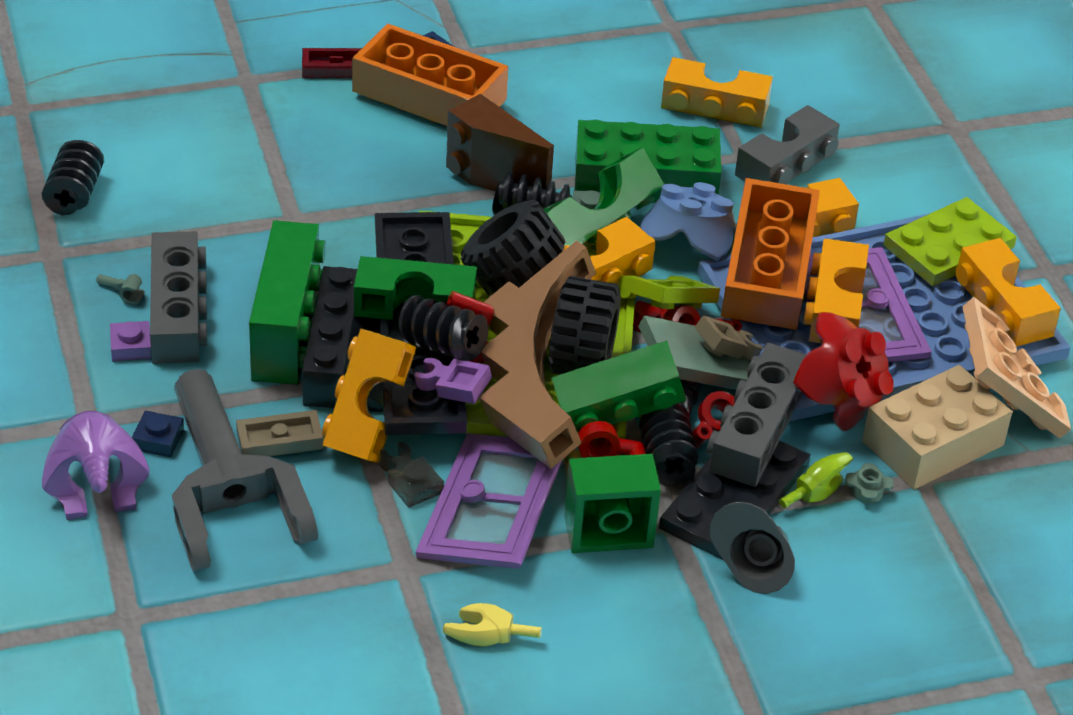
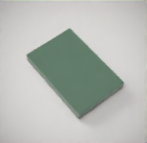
M649 316L642 318L639 328L647 346L667 340L680 379L734 390L737 389L741 380H748L747 373L751 360L743 356L739 359L726 354L719 357L711 353L703 345L705 340L694 328V325Z

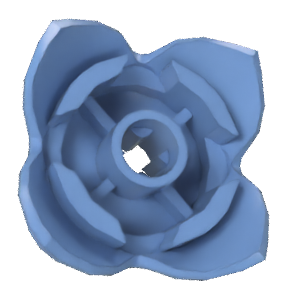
M698 182L693 187L664 184L660 198L644 216L640 228L655 241L669 240L674 238L679 232H684L690 245L695 250L718 262L730 250L733 243V235L736 232L737 224L732 212L734 203L716 194L715 187L708 183Z

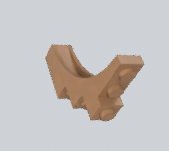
M577 240L519 288L509 281L484 301V303L494 308V316L489 327L497 336L485 345L481 355L485 364L490 366L492 378L498 382L479 397L492 425L551 469L581 444L572 418L552 400L546 390L544 379V359L562 286L569 276L591 279L596 274L587 247Z

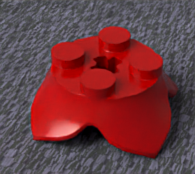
M819 312L815 328L816 334L823 344L810 351L802 360L793 384L810 400L818 404L834 405V423L842 432H846L863 419L870 406L880 402L884 395H889L893 391L894 381L889 373L888 359L885 353L886 341L880 332H870L867 329L859 328L844 317L831 312Z

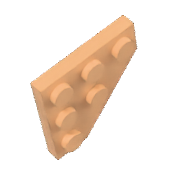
M975 297L970 299L962 307L966 322L964 327L969 337V351L973 358L976 380L985 389H993L1000 394L1012 409H1020L1030 416L1032 422L1039 429H1047L1060 439L1071 430L1066 405L1056 392L1049 395L1048 388L1038 377L1042 372L1024 348L1017 351L1015 343L1006 333L1010 329L1002 318Z

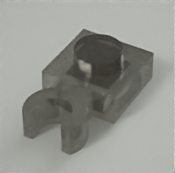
M401 441L398 443L397 457L390 456L385 449L380 450V466L384 471L388 472L387 482L408 508L441 494L444 487L442 478L423 456L412 460L411 449L405 442Z

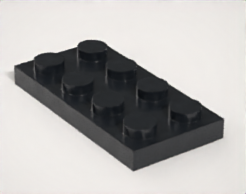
M779 441L756 487L709 472L710 457L662 514L659 529L723 560L710 538V523L714 514L724 505L744 502L758 506L770 515L779 504V500L788 493L797 479L807 469L811 454L783 441Z

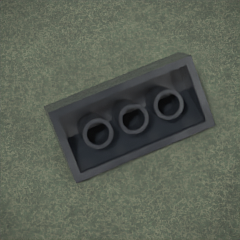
M323 266L302 370L303 406L335 408L337 402L335 389L339 378L346 374L350 362L347 356L352 339L355 336L358 337L360 329L380 334L379 319L354 316V283L357 269ZM382 383L374 386L367 397L368 411L382 412Z

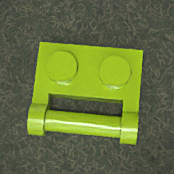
M622 276L618 282L622 298H636L639 295L651 299L652 306L663 309H674L675 303L701 309L702 303H718L720 295L719 287L684 276H669L667 279H644L637 276Z

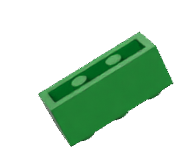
M667 340L552 377L559 406L572 418L577 433H579L582 427L591 422L604 421L612 425L687 401Z

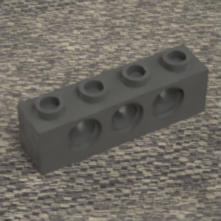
M197 231L152 232L150 304L152 364L200 362V346H207V324L199 323V320H207L206 297H199V294H207L206 271H199V269H206V246L198 247Z
M767 342L760 357L753 356L747 373L748 380H741L734 396V406H726L721 419L720 432L714 430L710 436L706 450L707 454L712 455L709 472L753 487L757 486L803 395L793 384V381L806 354Z

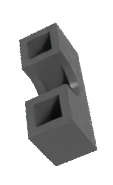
M807 105L785 119L782 142L773 140L761 133L738 147L735 176L744 182L746 178L787 184L793 178L809 171L812 166L825 158L831 157L835 153L839 144L837 139L840 124Z

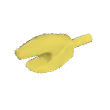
M476 603L461 608L459 617L467 622L462 624L445 623L443 626L444 634L460 642L481 647L497 643H509L511 634L540 638L542 627L513 624V614L488 603Z

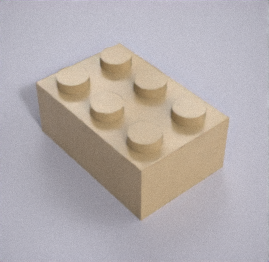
M959 364L870 406L862 442L915 490L1004 446L1013 411L989 390L982 387Z

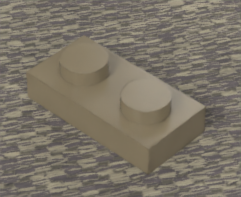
M317 410L236 420V431L242 455L277 456L323 450V436Z

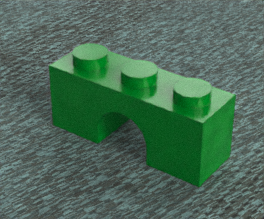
M360 256L354 283V316L393 320L395 309L414 295L446 304L452 291L476 299L477 267Z

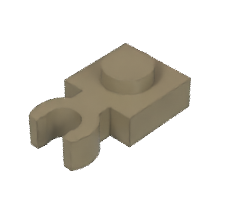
M704 315L694 327L705 340L703 342L705 348L719 357L726 354L739 359L743 356L752 360L754 355L759 356L764 349L761 345L751 341L754 337L751 333L744 330L735 331L729 323Z

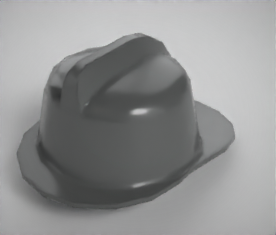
M734 502L724 505L714 514L710 523V538L714 547L742 586L753 592L768 594L779 591L789 583L795 569V557L787 534L781 527L776 525L774 520L762 508L751 503Z

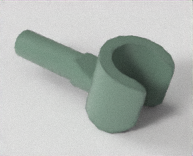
M99 274L96 278L97 283L120 290V298L130 305L138 304L145 293L143 289H139L142 280L136 274L129 275L126 280Z

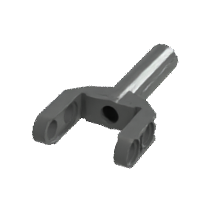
M201 369L190 370L179 376L174 385V390L202 467L187 475L172 494L175 523L192 571H198L211 566V558L206 544L208 532L202 519L201 511L205 514L221 509L235 508L246 503L266 499L268 495L274 493L293 540L300 544L318 540L315 517L295 466L270 456L242 455L212 376L207 371Z

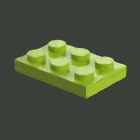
M965 197L886 233L883 245L930 285L935 286L956 276V267L963 247L1001 238L1010 249H1013L1017 236L971 199Z

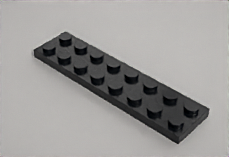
M449 212L375 213L376 258L454 265ZM404 303L395 309L393 320L379 319L380 335L405 342L401 338L399 331V316ZM416 346L404 386L392 382H382L385 435L467 433L466 402L438 397L437 389L421 390L417 388L414 378L416 372L426 374L423 363L426 358L437 359L442 365L449 366L451 361L456 359L455 357L452 358Z

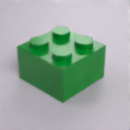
M653 454L569 459L564 518L571 553L654 548L661 488Z

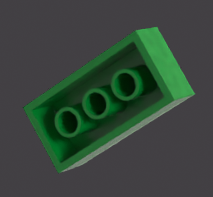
M597 119L578 120L574 191L600 192L598 172L620 157L643 147L664 184L693 187L695 183L703 182L713 185L715 193L719 195L721 180L720 128L674 126L671 124H640L636 122H607ZM662 187L653 193L655 200L651 203H656L660 198Z
M273 220L249 320L251 381L298 385L323 271L320 268V263H324L326 241L319 240V224Z

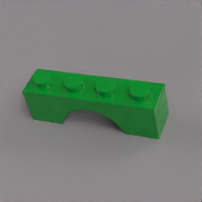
M643 147L620 157L598 172L600 197L595 209H589L580 205L572 197L544 209L564 236L566 241L564 246H570L576 240L581 244L586 240L588 243L596 241L597 230L625 217L630 218L632 216L629 211L630 209L635 207L638 210L655 200L653 193L659 190L664 183Z

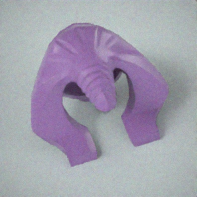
M84 411L74 415L65 421L60 428V432L57 434L47 454L42 475V488L46 493L59 501L65 510L66 520L87 516L84 489L72 480L68 472L73 461L81 463L91 488L95 492L101 493L107 487L106 481L109 474L107 470L109 469L110 456L115 455L119 458V473L115 481L110 485L112 501L116 512L136 509L135 496L137 489L149 476V466L137 443L107 414L98 411Z

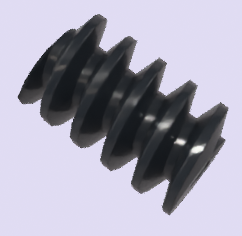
M72 140L65 142L60 147L41 192L43 202L52 212L61 216L71 215L76 210L87 206L105 162L104 155L97 146L84 140Z
M509 171L505 179L500 180L497 185L492 204L493 215L511 205L535 200L543 209H546L552 204L572 197L569 184L565 183L559 193L556 192L555 181L551 180L545 190L542 189L541 178L537 177L531 187L528 186L527 175L523 174L519 182L514 183L513 172Z
M414 295L405 301L400 312L399 331L401 338L406 343L415 347L418 346L422 349L431 350L452 358L455 357L459 360L470 361L482 352L488 339L489 328L487 319L483 314L475 315L469 309L462 310L454 305L449 306V304L444 302L437 303L433 299H425L422 296Z
M681 402L666 409H659L640 415L639 428L646 454H653L659 484L664 486L685 484L694 478L696 471L695 465L698 461V453L688 411Z

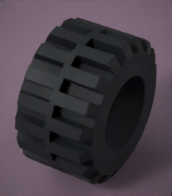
M535 200L524 201L505 208L482 224L465 244L461 251L460 259L465 266L477 267V282L490 297L509 281L518 288L562 253L566 241L538 202Z
M575 276L568 277L562 286L551 331L549 365L553 374L561 375L611 358L621 302L618 284Z

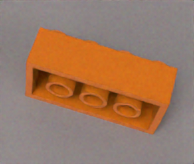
M388 23L352 58V92L445 126L448 125L449 109L478 94H482L499 107L507 100V65Z
M750 178L745 179L725 285L721 317L797 330L820 190Z

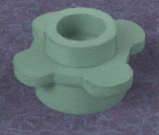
M865 463L857 472L847 473L845 476V484L851 487L852 495L863 503H876L880 501L884 491H891L894 486L893 479L884 476L878 467L872 463Z

